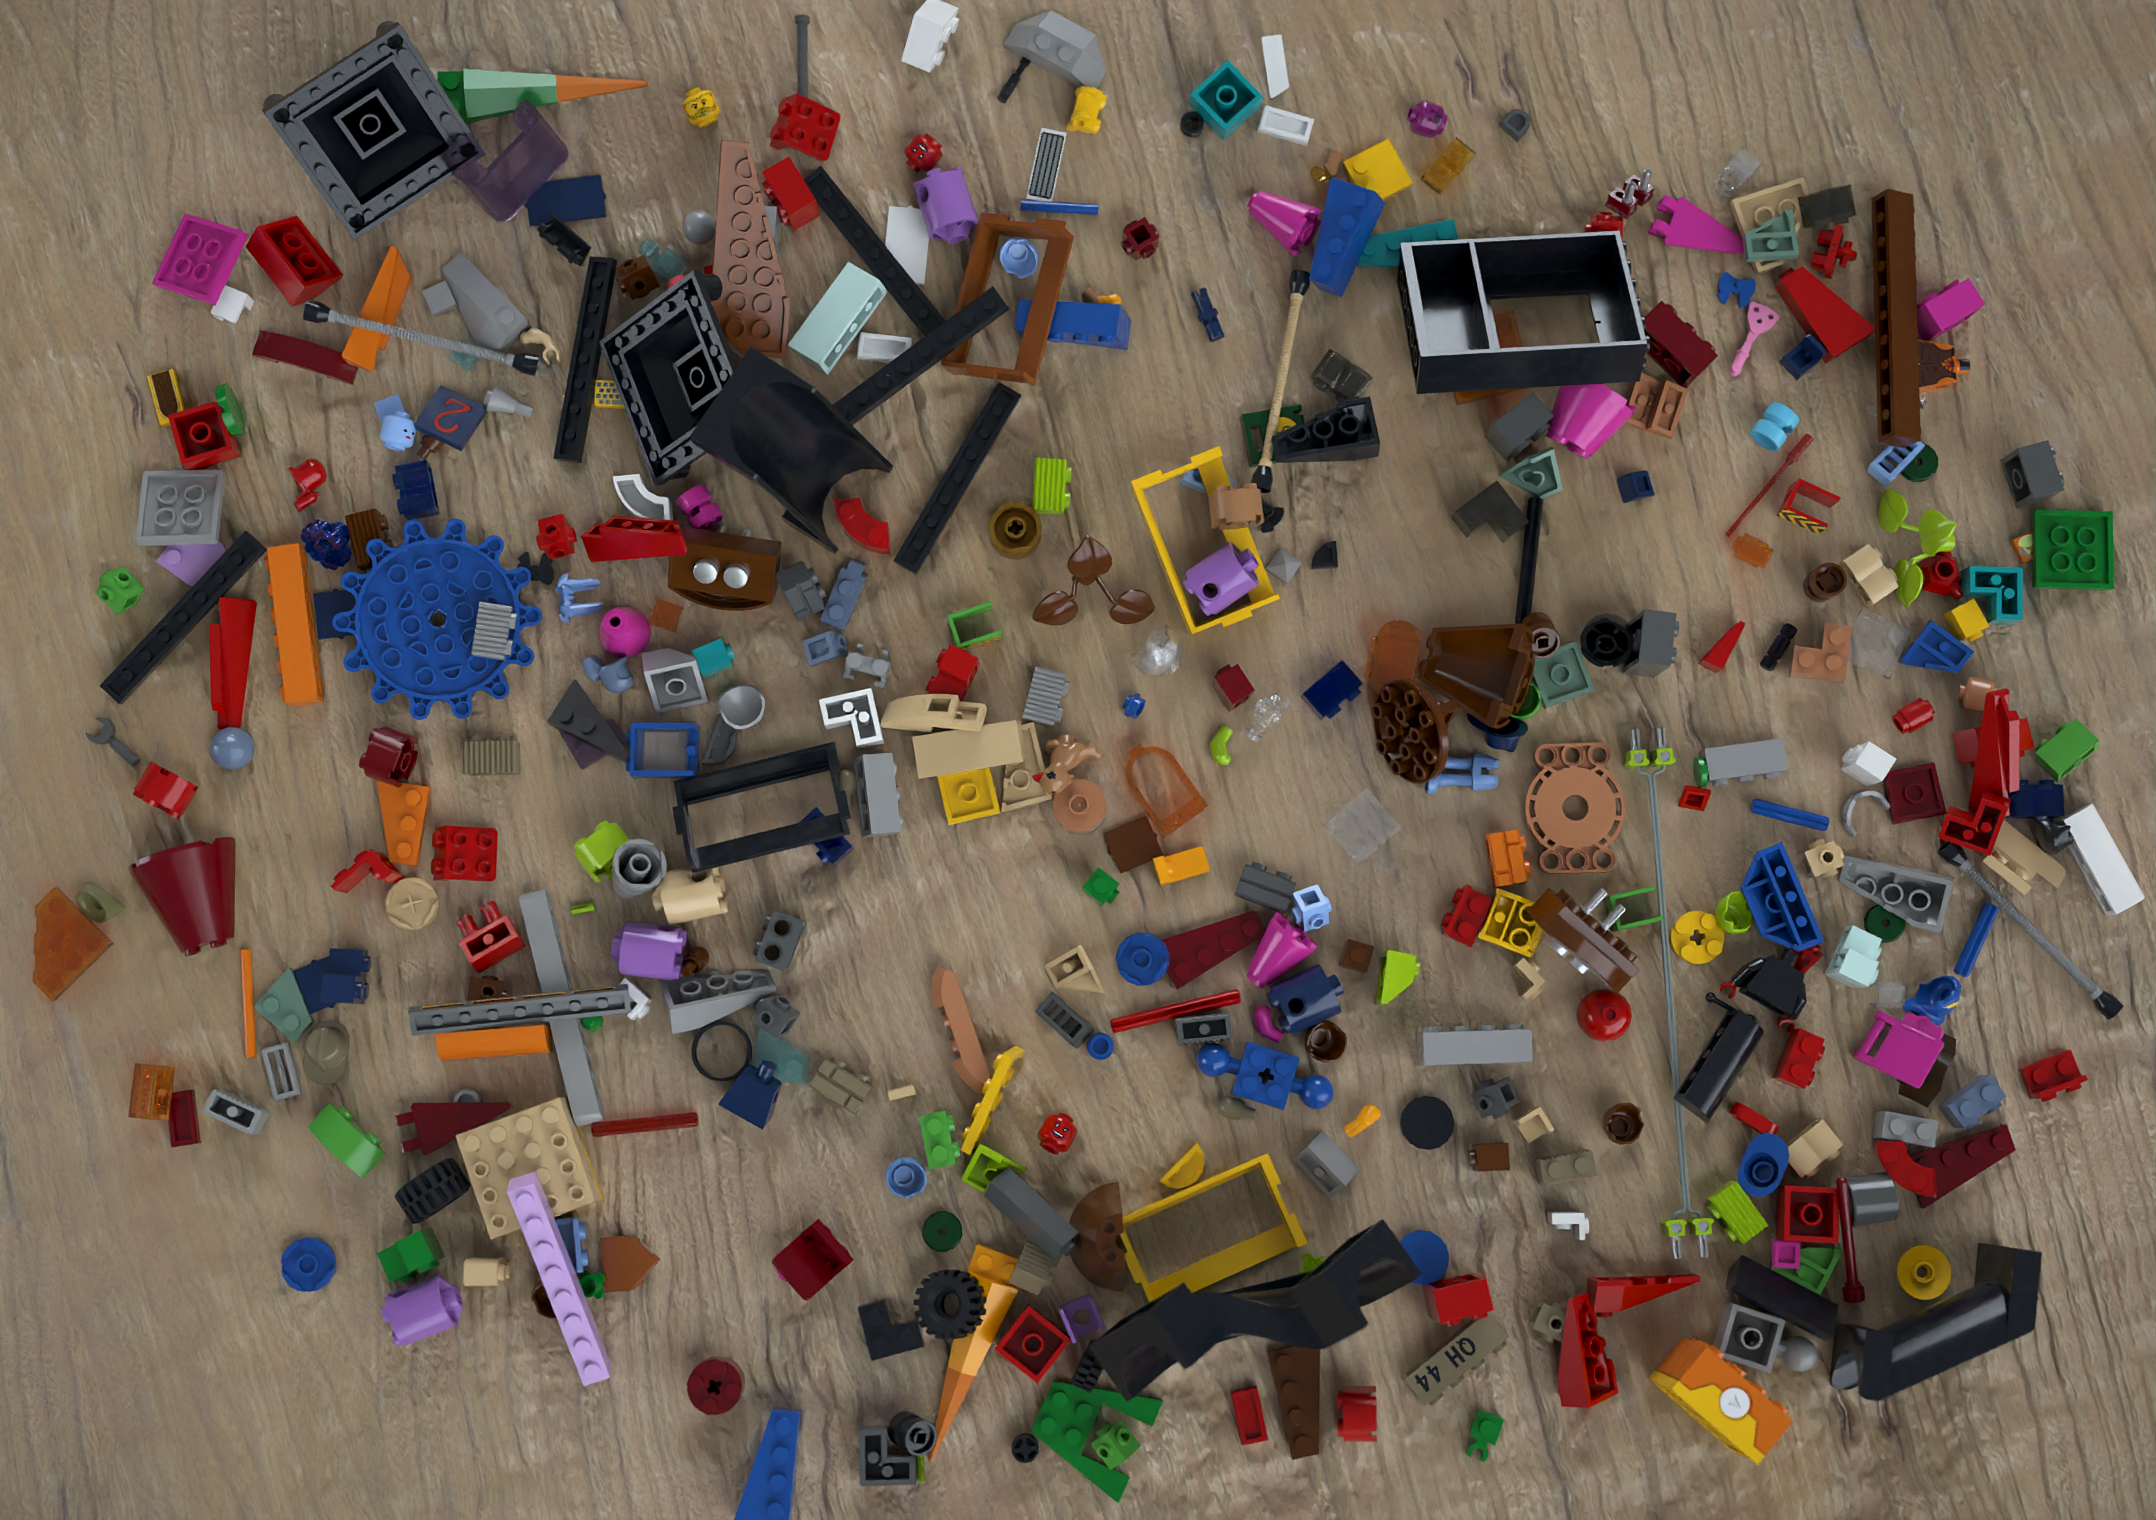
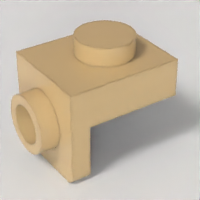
M1525 958L1518 959L1512 967L1530 985L1519 997L1521 1000H1526L1528 997L1533 1000L1543 991L1541 985L1546 981L1538 974L1540 969L1531 959L1527 961Z

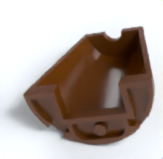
M1524 624L1433 628L1426 641L1429 655L1427 659H1422L1419 664L1418 679L1447 699H1455L1462 709L1487 726L1496 729L1502 728L1510 722L1508 717L1511 713H1518L1532 681L1536 652L1531 651V643L1535 642L1533 633Z
M1115 1182L1092 1190L1075 1207L1069 1223L1079 1233L1074 1241L1076 1247L1070 1253V1256L1079 1272L1093 1284L1111 1291H1123L1125 1275L1124 1250L1118 1248L1115 1242L1116 1237L1123 1233V1213L1119 1182Z

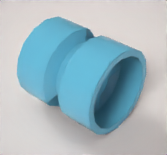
M1772 402L1763 413L1764 419L1758 420L1750 431V435L1762 447L1777 452L1786 441V434L1792 433L1800 420L1797 414L1787 406L1778 402Z

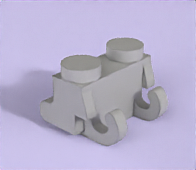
M858 643L857 652L850 651L848 653L843 679L854 681L855 674H852L851 671L855 670L881 677V681L875 680L874 686L885 689L891 662L887 661L889 651L883 650L882 659L863 656L864 644Z

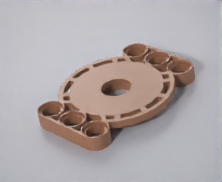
M1604 743L1543 744L1536 748L1533 753L1534 763L1543 770L1535 776L1529 785L1525 796L1524 812L1531 834L1540 845L1547 849L1539 855L1537 860L1538 868L1543 873H1604L1613 869L1616 864L1615 854L1606 847L1615 840L1621 831L1625 820L1626 805L1624 794L1618 781L1603 767L1611 759V751ZM1594 748H1600L1605 752L1603 762H1595L1592 759L1591 752ZM1542 749H1548L1552 753V761L1548 764L1542 763L1539 760L1538 755ZM1567 749H1575L1578 752L1579 759L1576 763H1570L1565 759ZM1597 770H1599V771L1602 772L1603 774H1602L1601 776H1599V775H1598L1597 773H1595V772H1596ZM1547 772L1551 775L1546 777L1544 773ZM1606 778L1612 782L1617 793L1613 794L1611 787L1605 781ZM1540 780V786L1537 788L1535 795H1532L1534 785ZM1572 795L1583 798L1588 807L1585 817L1578 821L1567 818L1562 809L1565 799ZM1619 798L1620 816L1616 815L1615 799ZM1530 801L1533 802V818H1531L1529 811ZM1614 821L1618 822L1615 832L1610 837L1608 832L1612 828ZM1533 823L1536 824L1538 830L1544 836L1543 838L1536 832ZM1602 839V840H1604L1606 843H1604L1603 845H1601V844L1598 843V842ZM1547 841H1550L1554 845L1550 846L1549 844H1547ZM1600 853H1605L1610 858V864L1606 868H1601L1596 863V857ZM1547 854H1551L1557 859V866L1554 869H1548L1543 864V858ZM1573 854L1581 855L1584 860L1583 866L1579 869L1573 868L1570 865L1569 860Z

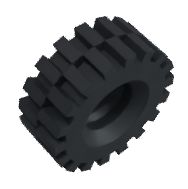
M938 1270V1272L929 1274L930 1278H925L921 1281L924 1287L917 1288L915 1294L920 1295L919 1299H914V1305H918L919 1310L914 1311L915 1317L922 1318L918 1322L921 1328L928 1327L925 1331L927 1334L935 1335L934 1338L938 1339L967 1337V1334H972L976 1331L974 1326L981 1325L983 1320L979 1316L986 1314V1309L982 1308V1303H987L986 1297H981L980 1293L984 1292L983 1286H976L979 1280L976 1277H969L971 1273L961 1270ZM950 1293L955 1294L959 1301L958 1311L954 1315L947 1314L944 1308V1300Z

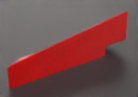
M613 515L605 524L595 523L581 536L591 562L685 555L688 550L676 520Z
M219 598L221 624H209L211 705L213 711H217L218 729L241 727L257 602L254 600Z
M2007 688L1988 692L1985 697L1968 807L1972 812H1977L1984 791L2008 798V792L2019 790V717L2017 711H2009L2010 692ZM2009 807L2005 817L2009 816Z

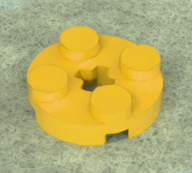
M1691 911L1682 914L1676 919L1669 932V943L1673 953L1689 964H1703L1710 962L1722 952L1724 932L1714 915L1703 911ZM1694 930H1698V933L1703 935L1700 945L1690 940V936L1694 935Z

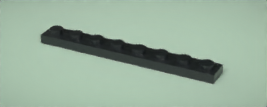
M822 166L807 176L804 181L818 205L875 276L882 282L924 337L944 323L945 319Z
M589 257L553 457L557 461L582 462L602 351L599 341L604 338L618 262L614 258Z
M992 286L832 406L851 425H854L1007 312L1009 307Z
M1000 382L997 384L894 558V563L915 575L918 574L1022 397L1021 394Z
M245 530L103 681L100 687L118 704H123L219 602V598L224 597L267 551V548L249 531Z

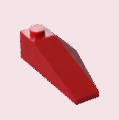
M1687 1274L1587 1278V1293L1593 1310L1596 1312V1317H1613V1312L1624 1311L1700 1282V1276Z
M1581 1293L1568 1299L1557 1379L1561 1407L1590 1408L1618 1394L1615 1367L1612 1359L1607 1358L1603 1348L1606 1346L1604 1337H1599L1596 1326L1598 1320L1588 1293Z

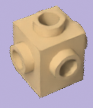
M1820 839L1808 844L1810 850L1797 854L1808 879L1819 875L1823 879L1838 873L1836 868L1844 865L1842 861L1844 859L1843 851L1839 845H1835L1834 840L1825 843L1824 839Z

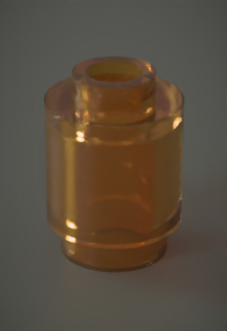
M1747 533L1743 537L1738 535L1731 550L1735 551L1733 557L1756 568L1758 566L1764 568L1773 553V549L1768 547L1769 544Z

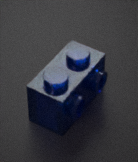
M816 807L800 822L824 817L825 815ZM843 836L813 843L819 849L815 854L825 865L831 862L834 867L854 850L852 845Z

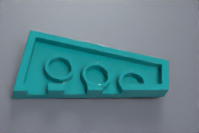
M1454 219L1372 235L1364 248L1357 267H1398L1400 243L1459 240Z

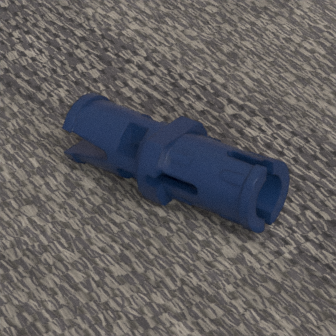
M1200 288L1203 299H1200L1197 290L1191 293V297L1199 312V322L1203 323L1210 342H1215L1224 338L1225 335L1217 318L1218 311L1216 308H1213L1207 289Z

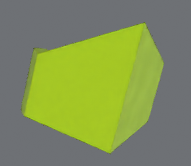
M980 1143L961 1180L984 1193L990 1181L1009 1167L1015 1174L1025 1171L1027 1168Z

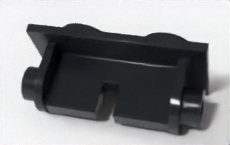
M552 214L547 225L542 223L537 229L540 233L539 236L552 246L556 245L558 247L557 250L568 259L569 263L578 264L580 267L583 265L592 247L558 217Z

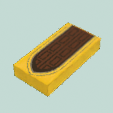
M173 369L147 376L158 420L162 427L170 425L168 415L185 410L176 372Z

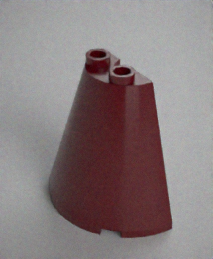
M232 837L212 839L213 844L197 841L176 846L138 860L139 866L137 867L136 863L129 866L131 876L181 953H184L185 956L200 953V948L210 944L211 948L224 946L227 944L226 940L234 938L236 842Z

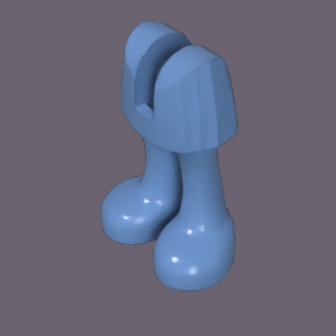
M1473 753L1472 757L1465 758L1447 757L1444 768L1468 770V773H1441L1437 778L1425 782L1424 790L1426 794H1435L1439 787L1447 785L1470 786L1472 791L1497 787L1499 776L1482 775L1481 769H1499V759L1479 753Z

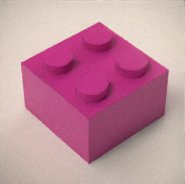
M1969 278L1961 283L1958 279L1953 281L1938 294L1935 292L1918 304L1917 328L1923 341L1930 342L1966 321L1986 305Z

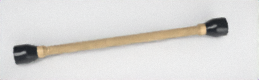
M1293 270L1290 275L1291 304L1279 361L1278 376L1275 382L1263 455L1259 460V465L1251 483H1257V489H1260L1261 493H1270L1273 482L1271 471L1273 445L1271 437L1277 433V424L1280 417V408L1287 380L1299 308L1310 285V273L1304 270Z

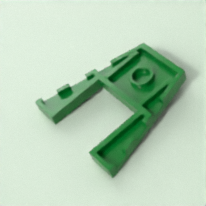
M1053 1380L1032 1426L1031 1433L1119 1503L1130 1476L1116 1469L1110 1470L1107 1465L1081 1454L1102 1404L1153 1426L1163 1400L1137 1395L1127 1402L1120 1392L1093 1388L1092 1392L1089 1393L1070 1383Z

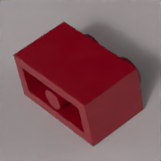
M1228 664L1216 672L1217 675L1214 676L1215 680L1212 687L1229 712L1253 696L1255 689L1238 664L1233 667Z

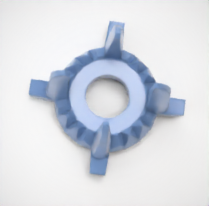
M568 573L563 574L558 579L555 587V592H559L560 611L558 614L560 619L565 623H570L568 619L570 617L599 612L601 606L604 605L603 602L573 603L572 599L575 597L572 594L577 591L597 589L598 585L596 584L601 582L594 578L568 579Z

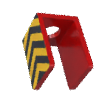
M1798 478L1790 485L1777 516L1813 533L1820 534L1827 529L1828 524L1792 508L1791 504L1796 493L1829 508L1838 503L1840 497Z

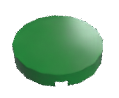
M227 383L217 386L215 389L217 405L219 404L222 408L223 413H221V417L227 430L233 436L244 434L245 424L243 415L232 388Z

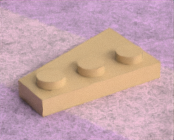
M1034 722L1021 725L1025 752L1024 761L1006 764L1002 813L1054 799L1053 795L1044 792L1040 784L1032 778L1033 775L1046 770Z

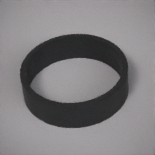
M714 1022L702 1028L694 1038L691 1049L692 1060L696 1069L706 1078L715 1081H729L740 1076L750 1064L752 1058L751 1041L745 1031L739 1026L728 1022ZM718 1025H728L737 1029L745 1038L748 1048L747 1059L743 1067L736 1074L726 1078H716L707 1074L699 1065L696 1056V1048L700 1037L708 1029Z

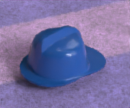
M1765 1133L1755 1137L1749 1144L1737 1173L1740 1186L1749 1195L1757 1197L1767 1196L1774 1192L1779 1185L1790 1156L1788 1146L1782 1138L1775 1134Z

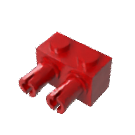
M495 901L487 902L490 911L486 908L485 904L480 907V912L488 923L479 930L470 914L463 916L466 924L461 918L456 921V925L464 936V939L459 941V944L470 964L478 973L485 971L526 947L513 922L507 915H501Z

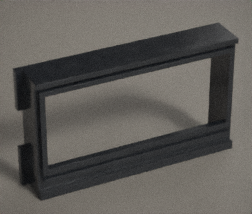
M835 742L673 781L677 806L672 807L676 833L683 836L685 854L692 873L849 835L850 829L847 819H851L846 792L845 790L841 791L837 770L841 769ZM830 770L839 813L695 848L688 805Z

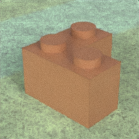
M1825 623L1821 649L1794 646L1790 677L1844 684L1852 626Z

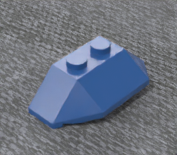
M1783 842L1756 852L1740 889L1760 937L1798 952L1825 942Z

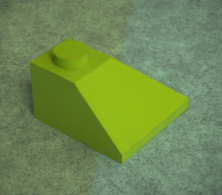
M1393 950L1381 952L1375 1000L1376 1006L1388 1004L1411 985L1414 978H1418L1420 962H1416V955Z

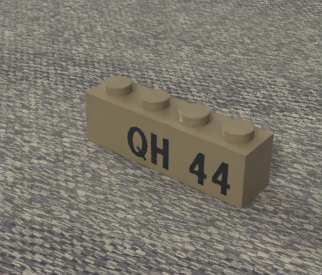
M1487 1312L1488 1317L1471 1319L1401 1376L1423 1405L1428 1403L1430 1405L1435 1404L1443 1397L1441 1392L1448 1386H1451V1388L1457 1386L1464 1380V1373L1470 1368L1472 1371L1478 1369L1484 1364V1357L1491 1351L1495 1354L1506 1345L1505 1340L1509 1336L1490 1312Z

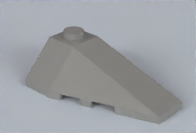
M1845 855L1839 879L1841 883L1864 897L1873 900L1887 911L1901 917L1910 925L1941 933L1955 877Z
M710 970L709 974L692 973L689 977L683 976L680 971L679 979L674 981L659 979L666 1017L672 1034L699 1029L776 992L770 971H736L733 975H719V970Z

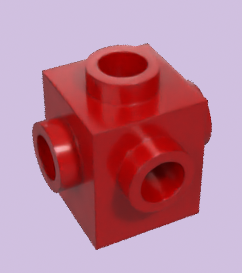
M1598 212L1597 215H1591L1590 223L1585 224V233L1620 231L1621 239H1623V217L1612 216L1613 213Z
M563 513L538 520L540 535L536 536V541L540 551L544 550L549 559L563 558L566 555L575 553L574 542H577L576 532Z

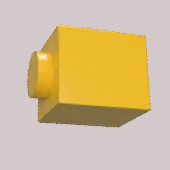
M1975 599L1943 614L1955 638L1959 641L1967 638L1970 643L1983 636L1981 630L1989 627Z

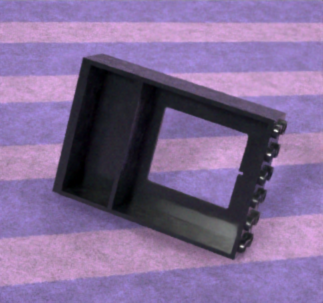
M1620 231L1400 243L1397 286L1416 394L1640 382L1641 372L1646 369L1645 353L1650 350L1649 335L1644 333L1645 318L1640 316L1641 302L1640 298L1635 296L1636 281L1635 278L1630 276L1631 261L1626 259L1627 245L1625 241H1622ZM1567 295L1588 296L1598 343L1500 348L1490 300Z

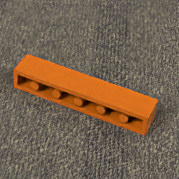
M299 543L268 547V556L264 557V563L267 572L270 571L271 581L267 583L269 596L273 597L274 604L270 613L277 629V633H274V644L276 649H279L280 659H277V670L283 679V685L280 686L281 699L291 707L324 703L306 550Z

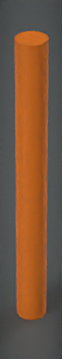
M251 949L240 950L245 1058L257 1057L252 954Z

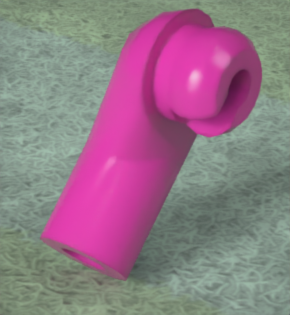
M1261 1005L1254 1013L1256 1030L1261 1035L1278 1044L1284 1032L1272 1026L1271 1009L1266 1005Z

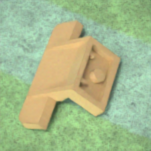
M2005 820L2002 823L1991 855L1983 853L1979 855L1982 862L2024 895L2032 888L2029 881L2036 873L2040 874L2057 889L2066 875V870L2061 864Z

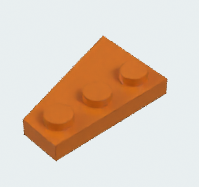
M377 780L389 862L418 866L431 788L401 783L403 784L401 787H395Z

